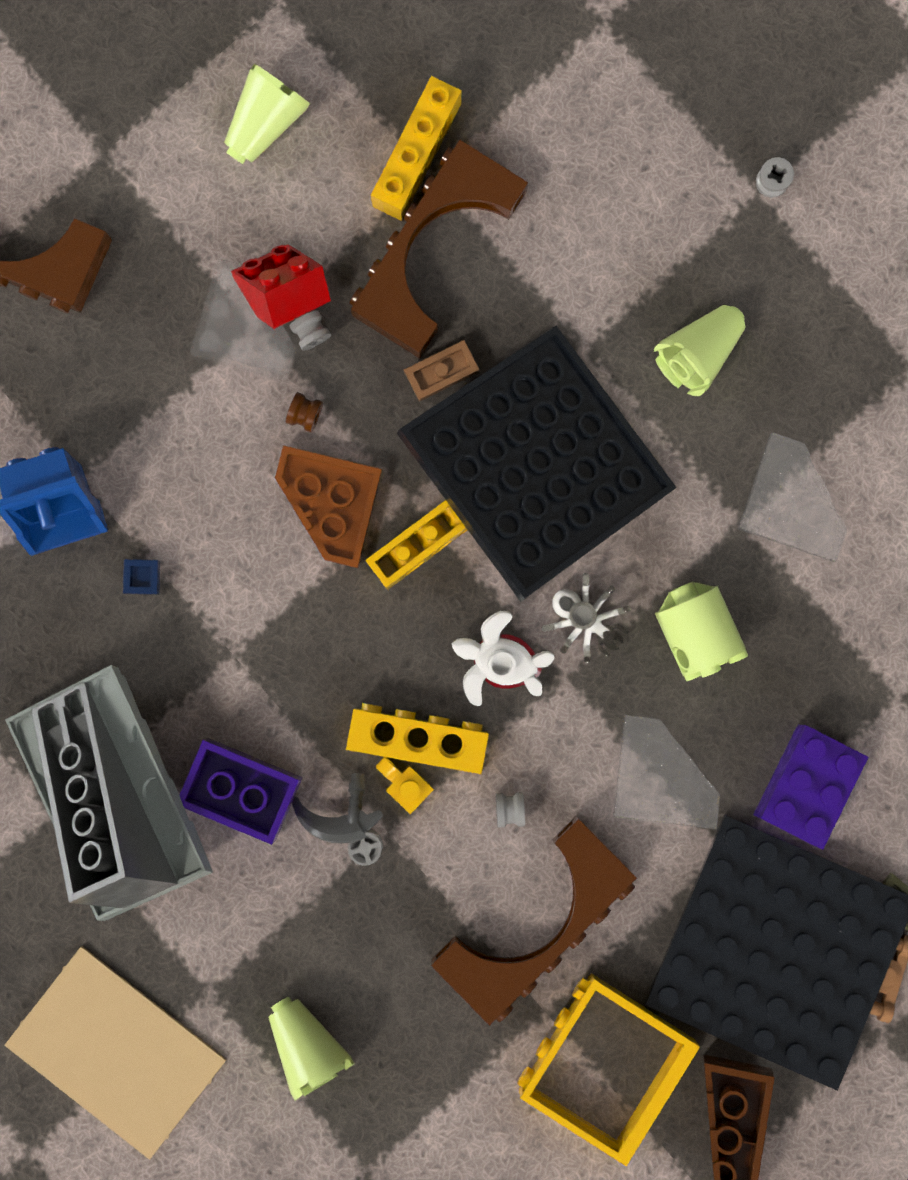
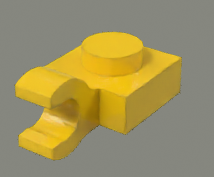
M383 757L376 765V768L392 782L386 788V792L409 814L434 790L410 765L402 772L387 757Z

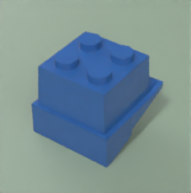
M58 447L47 448L39 453L40 456L30 459L16 458L8 461L5 467L0 468V489L2 494L0 515L14 531L17 540L29 555L33 556L108 532L100 501L91 494L81 464L65 449Z

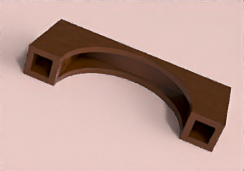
M461 140L458 141L454 149L449 147L445 151L440 161L442 168L436 177L431 175L427 179L422 189L424 196L419 204L413 203L409 207L404 217L406 224L401 232L395 231L391 235L386 245L388 252L383 260L377 259L368 272L370 280L364 289L359 287L350 300L352 305L351 312L354 318L418 358L422 357L438 332V324L420 309L407 285L405 276L406 261L414 240L433 220L457 210H485L501 215L509 220L527 193L528 188L527 181Z
M74 218L63 237L45 252L25 260L0 261V286L7 288L8 283L20 287L18 292L30 299L37 301L39 296L51 300L49 305L61 312L68 314L70 309L81 313L112 239L106 231Z
M577 816L552 839L568 863L573 885L572 903L568 917L552 940L540 949L522 956L496 957L481 953L463 943L457 936H454L431 959V966L489 1026L495 1020L498 1022L504 1020L513 1010L511 1004L520 995L523 998L528 996L538 984L535 980L544 971L547 973L553 971L562 961L560 955L569 946L572 949L577 947L587 935L584 931L593 922L596 925L601 923L611 911L608 907L617 898L620 900L626 898L635 888L633 882L637 879L636 876Z

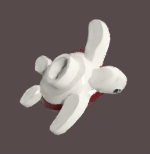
M508 611L494 613L483 622L481 627L482 640L479 643L470 638H458L452 643V648L458 656L465 660H474L475 665L467 671L463 679L465 695L473 705L480 706L482 704L481 687L484 680L488 684L502 689L525 685L532 695L540 696L542 694V684L537 677L541 674L542 667H548L555 657L549 651L535 654L532 648L522 639L509 634H500L512 619V614Z

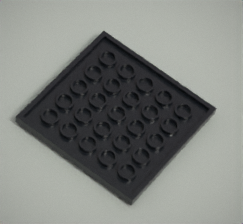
M557 325L400 428L397 432L400 439L520 602L677 488Z
M723 815L646 998L645 1005L838 1091L908 922V894Z

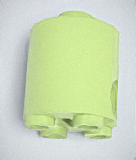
M690 582L668 592L664 603L655 615L686 681L702 676V678L720 671V666L727 662L732 664L748 657L746 647L718 586Z

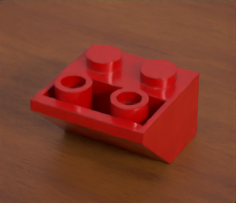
M289 244L276 246L270 253L260 258L249 259L242 266L231 271L235 282L257 318L273 329L331 301L323 266Z

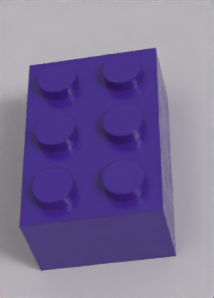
M798 724L753 815L823 850L869 757L809 726Z
M207 738L202 740L179 796L185 809L272 845L277 840L303 777Z

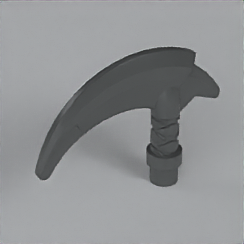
M353 773L351 775V783H349L348 792H350L348 814L324 817L306 809L296 796L292 802L295 814L302 826L313 836L331 843H351L366 838L365 833L376 825L382 818L383 813L380 810L370 814L362 811V794L365 793L366 789L364 784L365 775L362 773Z

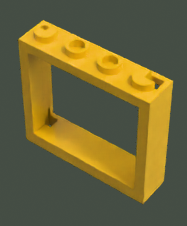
M591 973L587 980L582 978L576 985L572 993L575 1000L570 1008L564 1007L558 1014L554 1022V1026L557 1028L550 1039L545 1037L540 1043L535 1054L538 1056V1059L532 1069L527 1066L520 1075L517 1082L520 1086L519 1095L520 1099L627 1166L700 1046L694 1038ZM595 991H598L677 1042L617 1140L535 1088Z

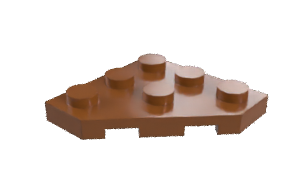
M283 445L275 479L325 561L358 568L382 469Z

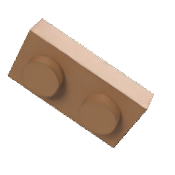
M465 340L404 369V373L419 402L479 372V368Z

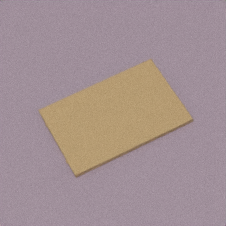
M83 946L79 948L69 963L63 967L59 976L27 1017L20 1022V1026L5 1044L8 1049L149 1160L162 1143L169 1138L172 1130L205 1087L212 1082V1078L227 1060Z

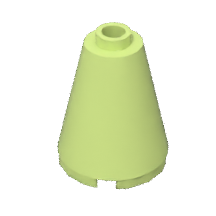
M254 64L247 76L224 141L229 146L226 153L242 164L246 159L253 162L307 110L310 103L273 75Z
M722 305L661 340L654 347V352H659V356L655 360L664 376L677 388L683 384L691 389L687 394L701 396L709 389L744 332L746 326L743 313L734 306Z
M287 997L271 1007L274 1013L268 1018L288 1087L295 1101L302 1095L306 1096L338 1076L336 1073L344 1068L347 1070L354 1065L351 1056L299 999L291 1001Z

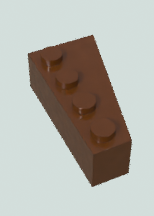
M703 1055L713 1180H758L775 1079L772 1068Z

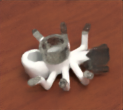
M588 573L583 574L582 601L576 592L568 589L558 591L552 599V607L556 614L563 618H568V620L541 627L544 632L567 626L575 627V630L560 649V652L563 654L567 652L576 637L585 629L583 644L585 664L590 663L591 633H596L598 649L606 657H610V653L603 648V644L611 650L619 649L613 640H618L621 643H624V640L615 629H619L625 634H628L629 631L620 624L603 626L601 621L630 612L631 610L630 606H625L597 615V611L615 591V587L609 586L596 603L591 605L588 593Z

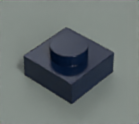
M124 559L123 593L159 595L160 561Z

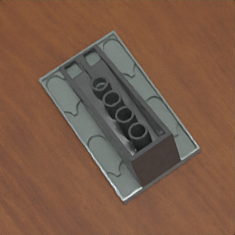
M110 665L5 719L55 828L69 903L90 905L97 921H106L189 884L198 878L213 873L193 821H189L174 781L167 774L145 719H142L124 675L121 674L119 667Z

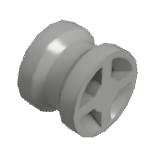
M775 157L764 163L756 177V187L761 194L774 198L779 197L787 190L794 178V170L790 162L784 158ZM772 171H774L775 173L781 174V175H780V176H777L776 174H773Z
M318 310L302 315L289 325L292 332L299 336V345L302 351L309 350L331 337L329 329L323 327L321 323L322 316Z
M516 792L513 796L496 793L497 828H503L507 824H516L518 827L525 826L523 792Z
M371 829L365 833L366 838L348 844V854L356 864L362 866L371 865L381 855L383 849L382 839L377 832Z

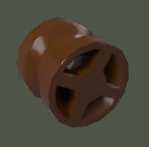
M297 392L290 404L286 416V424L292 426L296 424L301 425L305 431L312 433L320 417L323 401L317 399L313 401L308 400L304 394Z

